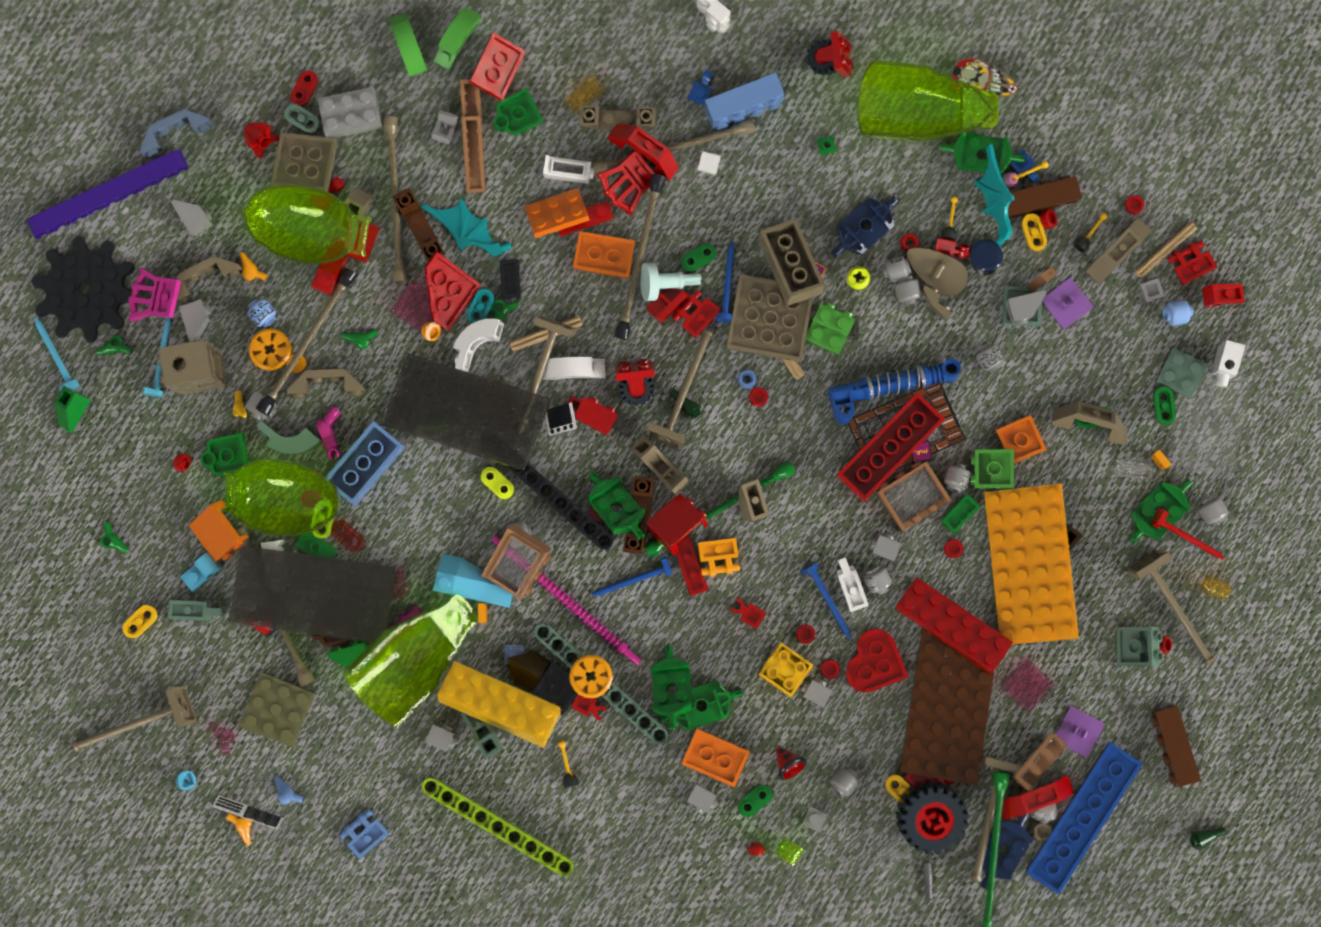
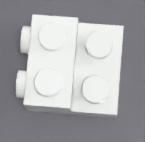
M696 0L698 10L703 14L706 13L705 21L707 22V27L713 32L716 30L719 33H724L730 26V10L718 0Z

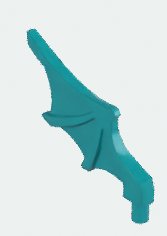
M989 144L986 149L988 157L986 173L980 180L975 179L974 182L976 187L981 189L985 198L986 208L982 212L991 215L1000 227L997 231L999 237L995 243L1001 246L1005 240L1010 238L1013 232L1008 216V208L1011 201H1014V196L1003 181L993 145Z
M459 198V203L449 209H435L427 204L420 206L421 209L438 219L450 231L461 251L468 246H478L494 257L512 249L509 242L502 245L499 242L495 243L488 233L487 218L480 219L474 216L468 210L466 202Z

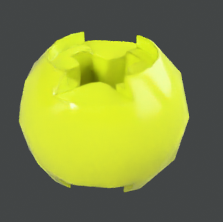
M862 266L852 267L846 275L847 284L856 290L864 289L870 282V274ZM861 274L863 280L856 282V278L853 276Z

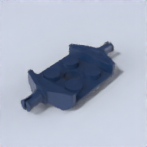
M893 196L887 203H881L872 198L865 200L836 226L840 245L831 253L837 258L844 250H849L862 256L866 250L894 227L890 210L899 202L898 199ZM862 221H868L871 224V228L863 230L860 224Z
M1030 814L1021 815L1014 822L1001 820L998 845L1006 844L1009 847V851L1005 855H1001L998 852L995 879L1011 880V876L1030 843H1033L1032 838L1023 825ZM992 831L989 836L982 866L985 876L979 885L984 889H987L988 886L987 879Z

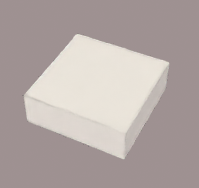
M702 151L698 171L716 175L721 156Z

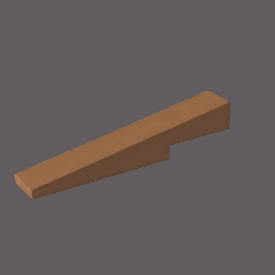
M460 79L466 192H486L481 93L479 88L468 83L469 79Z

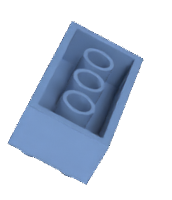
M773 73L706 99L704 110L712 130L717 128L719 131L727 128L729 123L735 122V124H738L740 121L745 120L747 116H759L765 109H777L783 102L784 91L777 74Z
M373 421L324 478V481L352 505L357 506L405 447Z

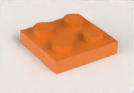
M1031 415L995 430L1002 448L1014 449V464L1047 450Z

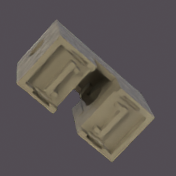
M205 339L158 348L159 354L156 357L158 365H161L162 368L160 380L162 385L164 384L168 389L183 396L227 387L221 350L215 346L211 347V343Z

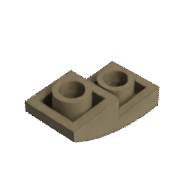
M925 285L921 292L926 302L940 318L947 321L952 314L949 311L950 308L942 302L940 304L937 302L941 295L938 294L939 291L936 288Z

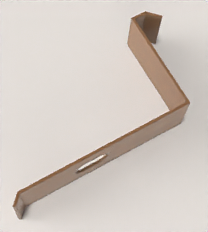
M1051 267L1027 284V286L1034 292L1058 274Z

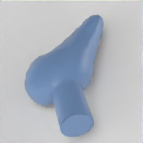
M274 776L278 790L277 798L281 804H288L291 800L302 803L304 796L294 793L281 778Z

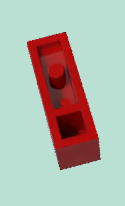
M339 238L334 239L311 284L314 290L332 296L353 244Z

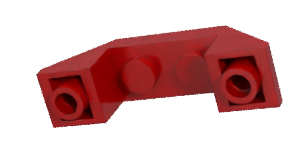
M616 124L606 138L620 149H623L628 144L655 163L657 166L653 172L665 176L667 182L671 180L679 168L669 148L638 126Z
M1068 775L1051 780L1049 784L1025 793L1003 798L1002 820L1034 812L1061 802L1073 795L1074 790Z

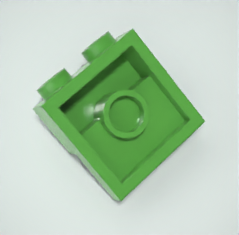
M825 302L824 305L820 304L807 332L806 341L839 356L855 319L852 318V313L845 310L842 313L836 311L834 305Z
M975 449V454H971V466H975V473H971V485H975V489L1014 488V449Z

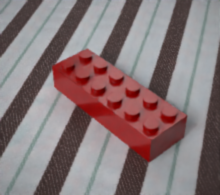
M917 392L835 477L862 503L865 502L945 418Z

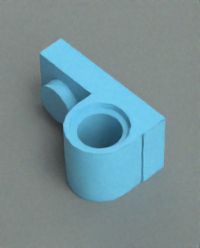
M206 553L197 559L194 563L195 565L181 575L180 578L194 592L223 567L219 562H214L209 553Z

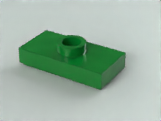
M966 493L940 522L955 534L981 506Z
M307 530L303 531L295 544L297 548L327 566L338 551L337 548L315 537Z

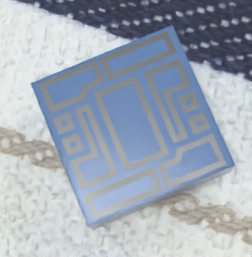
M505 645L504 664H509L508 657L524 654V645Z

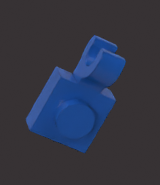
M705 70L701 83L694 82L688 96L689 100L704 106L705 100L709 99L713 88L708 86L712 78V72Z
M1024 149L1017 153L1025 155L1024 163L1013 161L1010 163L1018 174L1032 169L1031 167L1035 165V162ZM1035 171L1027 174L1032 183L1039 179Z

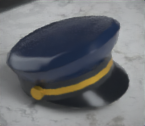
M983 239L972 245L969 261L978 274L990 275L1002 263L1003 252L994 241Z

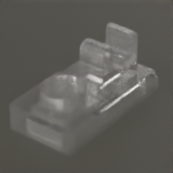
M1137 456L1135 460L1116 459L1113 467V476L1151 479L1155 465L1151 462L1150 457H1147L1146 462H1141L1140 456Z

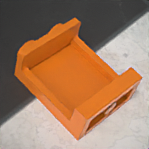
M223 500L210 504L188 525L214 562L230 559L234 555L232 552L242 548L245 545L244 541L248 538L247 534L239 536L222 513V510L227 506Z

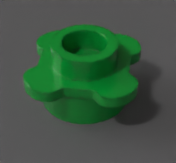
M830 135L828 138L819 137L817 139V144L819 145L818 152L821 156L836 153L837 148L834 144V136Z

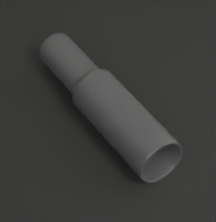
M930 862L923 863L926 899L933 898L932 863Z

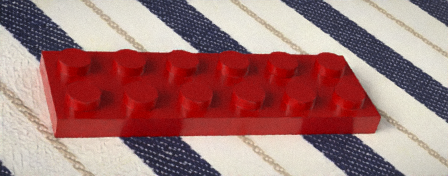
M918 577L915 578L894 608L991 675L1014 643Z

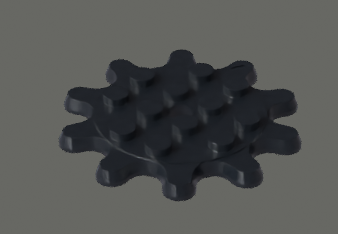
M77 236L72 241V251L68 255H62L56 249L47 251L46 259L51 264V271L47 275H35L31 283L34 288L42 289L46 294L45 300L36 306L35 313L39 317L55 315L57 317L58 325L56 326L55 334L58 337L65 338L73 328H80L84 333V339L92 343L97 340L98 328L104 323L109 324L116 330L123 328L125 321L119 314V308L122 304L129 303L128 297H131L132 290L125 287L124 280L135 271V266L130 261L117 264L112 260V254L115 250L113 242L105 241L98 250L92 251L87 248L85 238ZM82 284H88L89 291L85 294L80 293L79 290Z

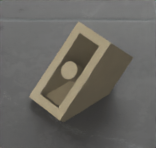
M355 188L346 198L338 228L355 236L369 209L373 196Z
M759 479L741 484L738 502L743 519L753 522L768 516L769 512Z

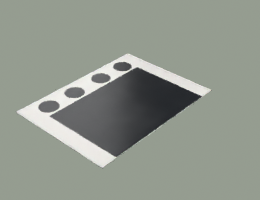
M572 402L544 410L549 436L577 429Z

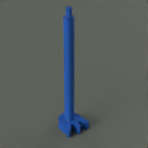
M730 242V247H728L722 313H717V323H731L732 315L728 313L735 251L734 242Z
M667 556L661 557L663 566L597 589L596 592L592 593V596H600L666 572L667 576L672 575Z
M813 562L800 571L802 575L810 574L843 634L849 639L851 638L850 631L816 572L819 566L816 562Z

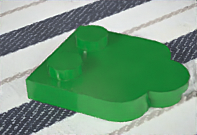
M526 87L497 104L496 110L498 114L494 117L493 125L499 132L507 131L512 136H518L542 124L544 120Z
M244 433L211 439L207 443V450L202 453L200 458L201 464L205 468L210 469L216 476H227L250 471Z

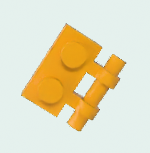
M736 538L697 543L700 562H708V567L701 568L702 576L709 575L711 577L719 573L733 574L734 571H740L739 563L732 564L731 559L739 557ZM724 559L725 565L715 566L716 560Z

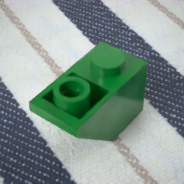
M63 386L54 402L58 425L72 433L91 400L81 393Z
M361 640L351 642L350 647L344 649L343 646L331 648L332 652L327 653L328 658L350 670L373 665L367 643H362Z

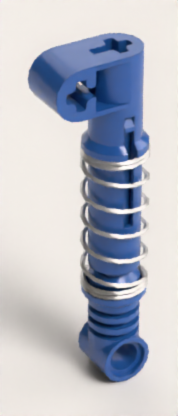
M947 359L943 363H939V365L935 364L929 367L917 365L915 372L912 369L906 368V371L898 372V370L892 374L886 372V375L883 376L876 374L874 378L865 376L860 381L828 387V397L834 419L839 424H848L852 420L855 411L853 401L862 399L871 401L874 398L878 399L881 395L886 397L890 393L898 395L899 391L907 393L909 389L917 391L919 387L925 389L932 385V383H941V381L947 383L955 382L961 371V365L955 359ZM951 368L955 373H948L946 369ZM845 403L844 412H841L842 404Z

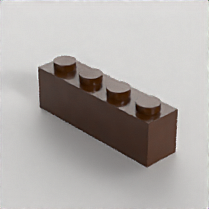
M1070 175L1060 177L1059 181H1043L1039 186L1030 184L1023 186L1022 190L1018 191L1009 189L1014 196V201H1011L1008 208L1009 219L1079 202L1082 199L1077 177L1070 178Z
M1172 705L1152 711L1150 720L1153 728H1157L1158 735H1156V740L1164 751L1162 759L1164 764L1169 767L1170 773H1168L1170 783L1174 784L1175 787H1183L1201 781L1178 706Z

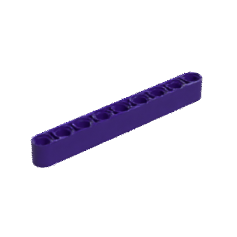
M181 150L172 151L27 219V223L34 238H42L41 236L44 234H51L59 230V227L63 225L66 227L76 222V219H83L92 215L96 210L100 211L111 206L113 202H120L128 198V195L132 193L135 195L145 190V187H152L161 183L163 179L174 177L180 174V171L188 170L189 167Z

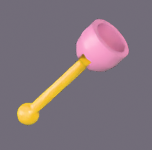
M1043 161L1041 165L1018 175L1014 172L1004 174L1003 179L1006 186L1010 189L1018 184L1019 178L1041 168L1046 169L1048 162Z

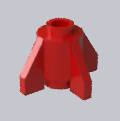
M266 122L249 123L245 126L243 132L245 144L253 149L254 154L259 159L263 158L264 149L271 142L279 141L280 138L277 134L270 132L271 126Z

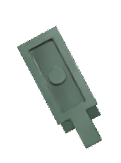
M169 600L168 619L208 621L212 620V616H223L224 608H213V603L203 601Z

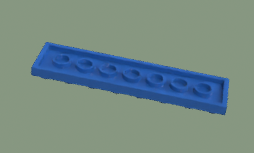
M1108 742L1025 873L1059 895L1143 763L1113 743Z

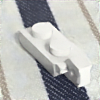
M846 557L838 559L840 570H837V577L849 611L852 612L869 606L856 569H854L853 565H848Z

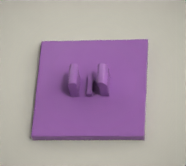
M1071 277L1042 300V303L1063 329H1066L1094 307Z
M1070 706L1055 735L1068 745L1067 748L1088 758L1105 724Z

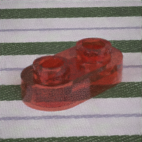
M338 520L333 523L331 530L333 536L348 550L359 552L364 548V537L348 522ZM339 526L344 527L342 533H339L337 530ZM353 539L358 540V544L356 546L352 545Z

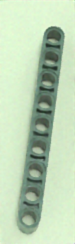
M542 623L536 626L534 631L535 637L568 667L571 668L573 665L567 660L569 653H576L578 659L583 657L579 651L549 625ZM541 627H546L549 630V634L545 638L540 637L538 634V630ZM557 639L563 642V648L559 651L553 648V642ZM592 671V674L587 676L586 680L589 682L590 680L595 681L597 678L595 677L596 673ZM612 682L609 689L601 696L654 743L663 744L668 739L667 730ZM613 691L620 692L621 700L619 702L611 700L610 694ZM627 704H633L636 707V712L633 715H628L625 712ZM642 717L650 719L651 723L646 728L641 727L639 724V720ZM656 730L664 731L665 737L663 740L658 741L654 738Z

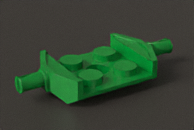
M963 131L955 144L941 143L940 151L952 152L957 169L986 173L988 157L986 159H979L977 153L981 150L986 151L989 144L993 145L1001 175L1012 161L1020 163L1025 161V155L1012 153L1008 137L1006 136L1005 138Z
M595 471L593 474L590 473L589 478L594 482L595 487L588 496V502L612 533L620 535L626 532H633L638 540L643 538L645 534L638 525L645 515V509H641L622 485L621 478L601 480ZM614 505H618L622 509L619 512H614L611 508Z
M1187 478L1177 487L1161 482L1130 513L1136 529L1128 540L1134 544L1143 535L1157 541L1161 540V537L1168 529L1162 526L1155 528L1151 525L1155 515V507L1161 506L1166 510L1169 515L1165 520L1174 525L1191 509L1185 491L1193 485V482Z
M665 646V659L650 667L654 705L652 710L658 715L668 717L669 729L674 730L678 728V716L687 713L692 708L690 665L688 662L673 657V646H669V648ZM677 686L675 693H668L669 687Z
M717 680L691 688L692 708L687 713L679 715L677 722L686 731L729 717L730 701L743 696V693H739L742 692L741 688L727 692ZM699 700H704L707 703L705 711H698L696 709V703ZM668 717L661 719L662 723L669 721Z

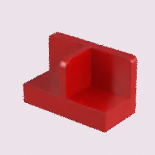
M678 288L664 289L662 292H659L657 300L652 301L646 307V310L662 324L687 300L688 294Z

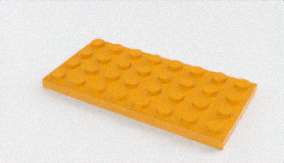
M1062 484L984 492L1000 634L1014 642L1013 644L1078 639L1079 634Z

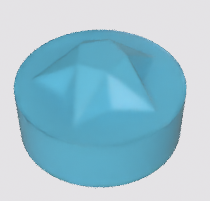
M182 771L176 777V785L183 791L192 789L196 784V776L191 771Z

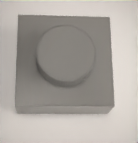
M1158 278L1139 285L1145 303L1165 296Z
M809 806L802 825L820 832L827 814Z

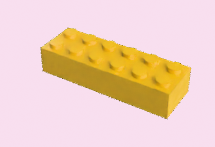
M456 661L453 662L437 694L438 702L543 748L561 714L559 706Z

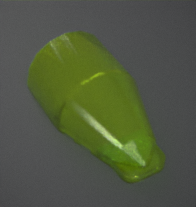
M873 60L866 68L860 85L857 107L858 125L864 138L923 143L975 129H992L998 124L999 99L993 91L980 90L961 80H954L945 73L941 74L933 70L930 66Z
M451 595L442 604L429 608L384 630L343 670V676L352 691L374 714L397 728L439 686L441 682L439 680L443 672L448 669V663L453 654L457 653L467 632L476 624L477 615L465 598L459 595Z

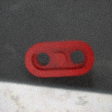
M304 71L299 76L290 94L293 104L304 107L309 103L319 82L317 75L313 71ZM311 77L310 82H305V79ZM298 94H303L301 99H297Z

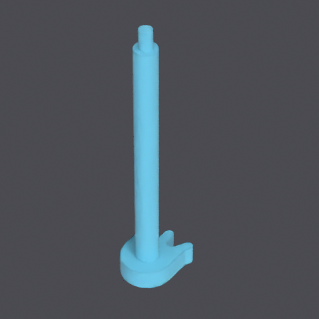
M38 317L34 318L35 325L66 382L59 386V390L61 391L63 386L73 390L80 386L78 381L71 379L42 322L39 321Z
M167 318L164 322L160 348L166 347L168 344L171 318ZM158 362L153 389L144 387L143 394L162 398L163 391L159 390L162 368L161 365H158Z

